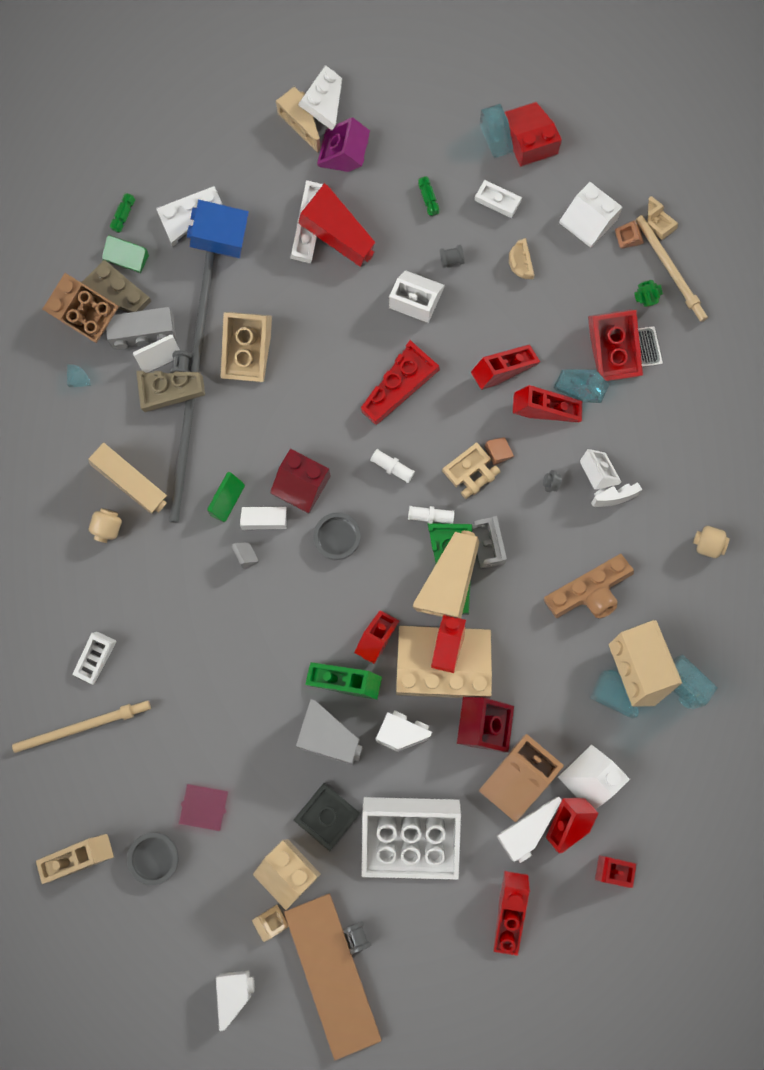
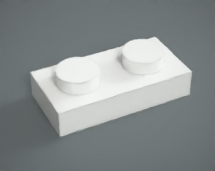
M484 180L475 196L476 202L510 218L513 217L522 197Z

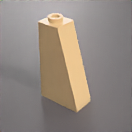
M104 442L88 459L94 469L149 513L153 514L154 511L159 513L167 504L164 501L167 497L165 493Z
M462 531L461 533H454L414 601L413 608L416 611L443 617V615L456 618L462 617L480 543L478 537L473 532Z

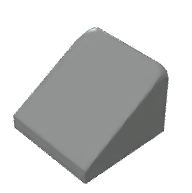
M249 543L232 544L231 547L242 568L246 569L258 563V558Z

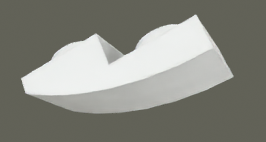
M638 482L632 486L626 484L618 491L614 486L609 489L603 488L594 493L595 497L591 504L593 507L617 505L637 497L642 488Z

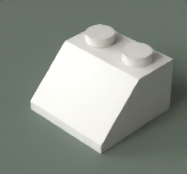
M589 182L576 195L559 223L591 248L618 220L622 206Z

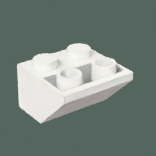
M405 270L397 278L390 293L389 308L429 323L445 285Z
M394 711L391 714L387 712L376 742L399 752L429 740L432 732L428 730L429 726L422 722L416 721L413 724L406 721L407 716Z

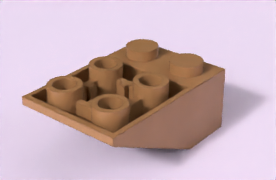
M64 273L42 310L97 343L119 306L67 273Z
M525 734L479 789V792L516 823L552 782L564 765L529 735Z

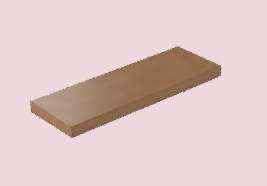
M326 894L284 911L334 1060L381 1042L382 1039L354 959L350 953V948L331 894Z

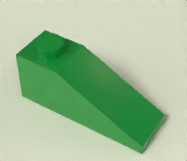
M310 662L305 685L378 700L382 677L366 670Z

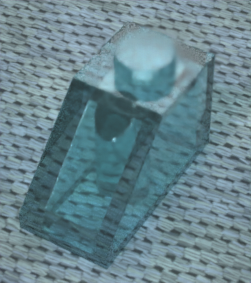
M497 104L482 109L479 125L493 157L497 158L512 153L514 149L509 122L502 105Z
M562 369L554 389L583 402L601 403L610 384L597 370Z
M613 670L600 673L590 699L629 718H636L639 714L638 708L632 707L620 674Z

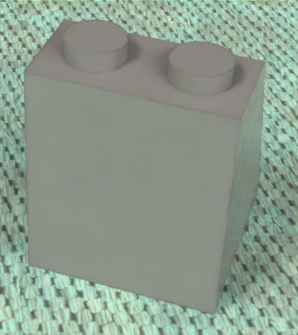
M310 700L296 747L350 765H354L355 761L359 762L363 750L359 739L315 700Z

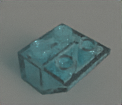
M681 654L673 662L682 684L673 692L679 696L678 700L683 706L693 710L705 706L718 687Z

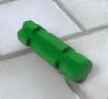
M427 176L418 179V185L420 190H422L421 194L428 214L430 216L437 215L439 213V206L436 202L433 188L430 185V180Z
M128 193L123 195L121 199L123 202H120L114 215L115 219H112L110 223L111 230L118 233L122 231L124 226L122 224L126 222L131 211L130 207L135 202L134 196Z

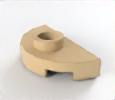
M524 238L517 241L510 250L509 265L517 276L524 279H534L527 240Z

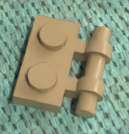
M476 442L445 466L442 472L456 488L462 483L466 485L467 488L461 491V494L467 499L469 496L477 494L480 491L479 489L487 482L491 483L495 480V476L500 473V470L496 465L490 470L486 467L491 458ZM479 471L482 476L473 481L470 477Z

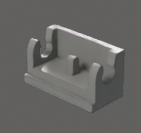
M497 516L474 521L475 524H472L473 533L480 542L477 551L480 569L504 565L507 558Z

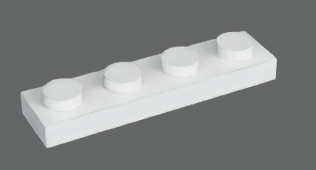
M306 180L299 218L303 209L323 184ZM298 223L290 259L311 264L317 236Z

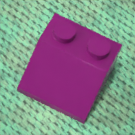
M353 117L336 124L333 130L326 129L317 165L322 168L345 172L361 167L364 162L370 130Z

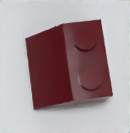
M290 448L279 466L270 493L309 514L331 477L330 470Z
M463 697L457 744L509 753L514 706L484 697Z

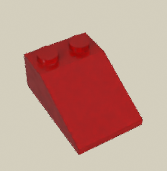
M537 102L498 114L520 167L559 154L562 139L555 123Z
M629 309L588 316L590 339L599 382L642 376L637 311Z

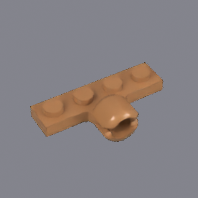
M619 554L545 596L544 602L556 619L583 604L589 608L596 618H605L617 608V599L609 589L632 576L634 569L623 555Z

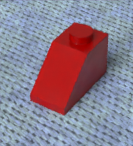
M380 610L363 632L354 653L361 656L364 660L375 664L400 621Z
M443 615L431 668L454 673L465 636V619Z
M563 798L546 839L558 853H563L590 833L599 813L585 798Z

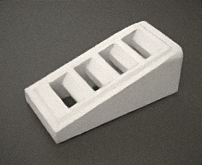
M99 632L91 633L72 675L92 685L95 684L117 641ZM97 641L104 644L105 647L103 648L97 645ZM92 650L101 653V656L99 657L91 653ZM89 658L97 662V665L95 666L87 662V659ZM86 667L92 670L93 674L91 675L83 671L82 668Z

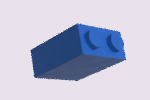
M198 199L197 208L193 207L191 212V220H194L193 226L189 225L187 238H190V247L240 258L249 211Z

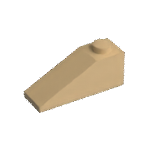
M294 86L276 100L278 114L318 153L321 150L320 139L313 116L298 105L305 93L300 92Z
M108 834L86 839L36 860L41 882L45 884L114 858Z

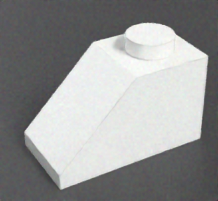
M249 971L222 973L216 977L219 1031H224L250 999L251 993H254V978L249 976Z

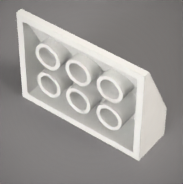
M364 797L362 877L459 879L460 800Z

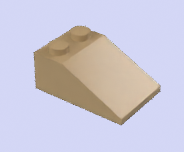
M224 312L221 378L264 382L271 339L272 316Z

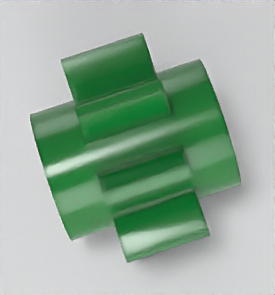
M653 280L640 283L637 292H634L636 302H640L644 307L657 304L660 295L663 294L661 285H657Z

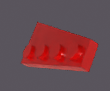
M409 340L403 353L399 354L395 359V364L390 371L385 373L379 386L375 387L362 405V413L375 425L379 424L440 370L439 365Z

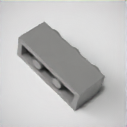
M170 307L117 314L112 317L106 327L107 340L113 349L122 350L128 346L135 345L147 346L149 343H154L169 335H173L176 340L174 316Z

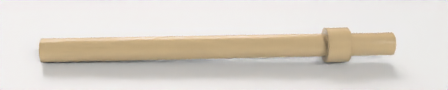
M643 215L639 216L635 221L685 297L686 305L690 310L694 311L700 322L705 321L708 316L700 305L701 301L697 295H693Z
M148 700L132 706L127 704L121 706L120 710L12 744V749L14 753L122 718L127 720L133 718L134 714L150 710L151 705Z

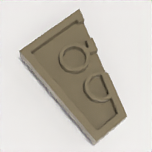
M105 260L81 282L118 305V309L128 313L142 311L151 302V299Z
M136 371L140 406L144 412L205 395L203 376L200 372L163 373L162 371H154V373H145L144 371Z

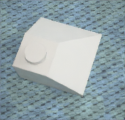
M590 745L558 776L560 781L576 798H585L595 809L613 797L630 780L610 758L593 745Z

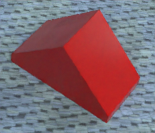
M599 855L595 880L633 888L637 864Z

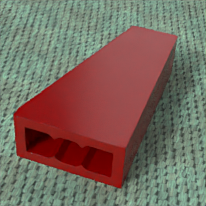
M324 183L301 212L298 224L361 267L365 261L369 262L373 257L375 241L330 187Z

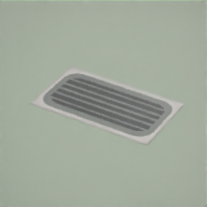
M655 327L639 328L642 367L663 364Z

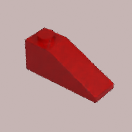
M529 344L483 357L472 369L471 374L482 390L496 386L538 365L540 360Z
M528 385L514 392L513 413L532 419L579 423L582 422L583 401Z

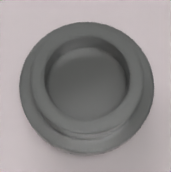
M551 470L549 474L546 473L544 476L543 486H545L546 492H556L560 487L562 477L554 470Z

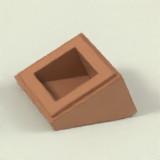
M635 221L615 229L621 249L644 244L640 227Z
M505 437L489 440L485 443V449L493 465L514 457Z

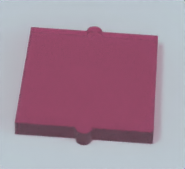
M187 784L184 801L181 802L182 811L179 824L220 831L223 815L227 812L225 806L228 791Z

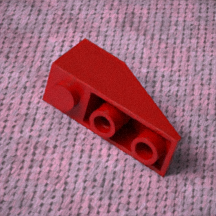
M504 871L493 952L518 956L530 893L529 876L526 874Z

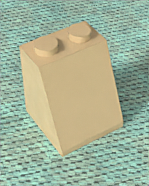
M288 839L282 840L264 858L253 873L255 878L285 910L321 875Z

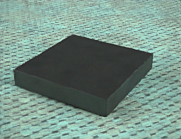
M323 783L293 821L328 851H331L361 813L327 784Z

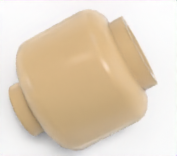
M101 508L100 511L93 513L88 530L91 534L95 535L94 540L107 543L108 539L113 540L117 538L122 520L118 517L117 512Z
M705 526L702 532H696L693 544L697 545L696 549L699 554L718 558L720 555L725 554L730 538L726 537L727 535L724 530Z

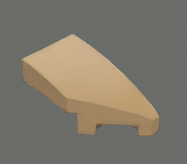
M650 196L647 223L654 234L663 240L677 229L678 223L663 212L664 206Z

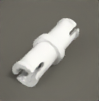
M376 449L370 459L371 462L386 469V473H392L406 481V483L410 482L415 473L414 470L398 462L399 459L396 457L393 459L379 451V449Z
M409 506L408 520L428 521V524H433V522L453 524L454 511L434 509V506L429 508Z

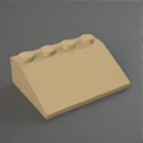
M399 626L396 695L449 698L484 697L488 699L491 697V630L465 629V636L454 673L431 668L439 631L438 627Z

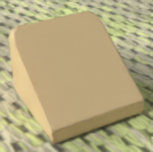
M278 905L252 920L263 942L289 927Z

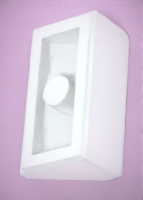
M169 335L135 351L133 355L141 370L149 373L174 361L172 354L180 349L173 335Z
M587 449L580 463L593 488L597 490L619 485L621 480L607 454Z
M242 507L240 519L242 530L286 529L287 507Z

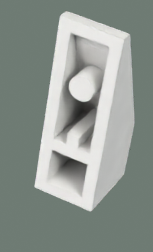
M560 797L553 798L496 835L512 861L518 860L521 863L532 856L530 851L535 849L562 801Z

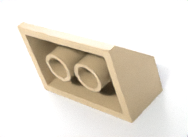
M656 620L623 631L609 643L632 707L656 706L682 684Z

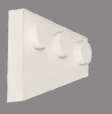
M325 65L298 104L330 130H333L336 125L342 78Z
M214 186L156 208L172 247L178 243L181 237L185 234L187 235L189 225L193 226L194 220H191V212L193 207L197 208L198 199L222 205Z

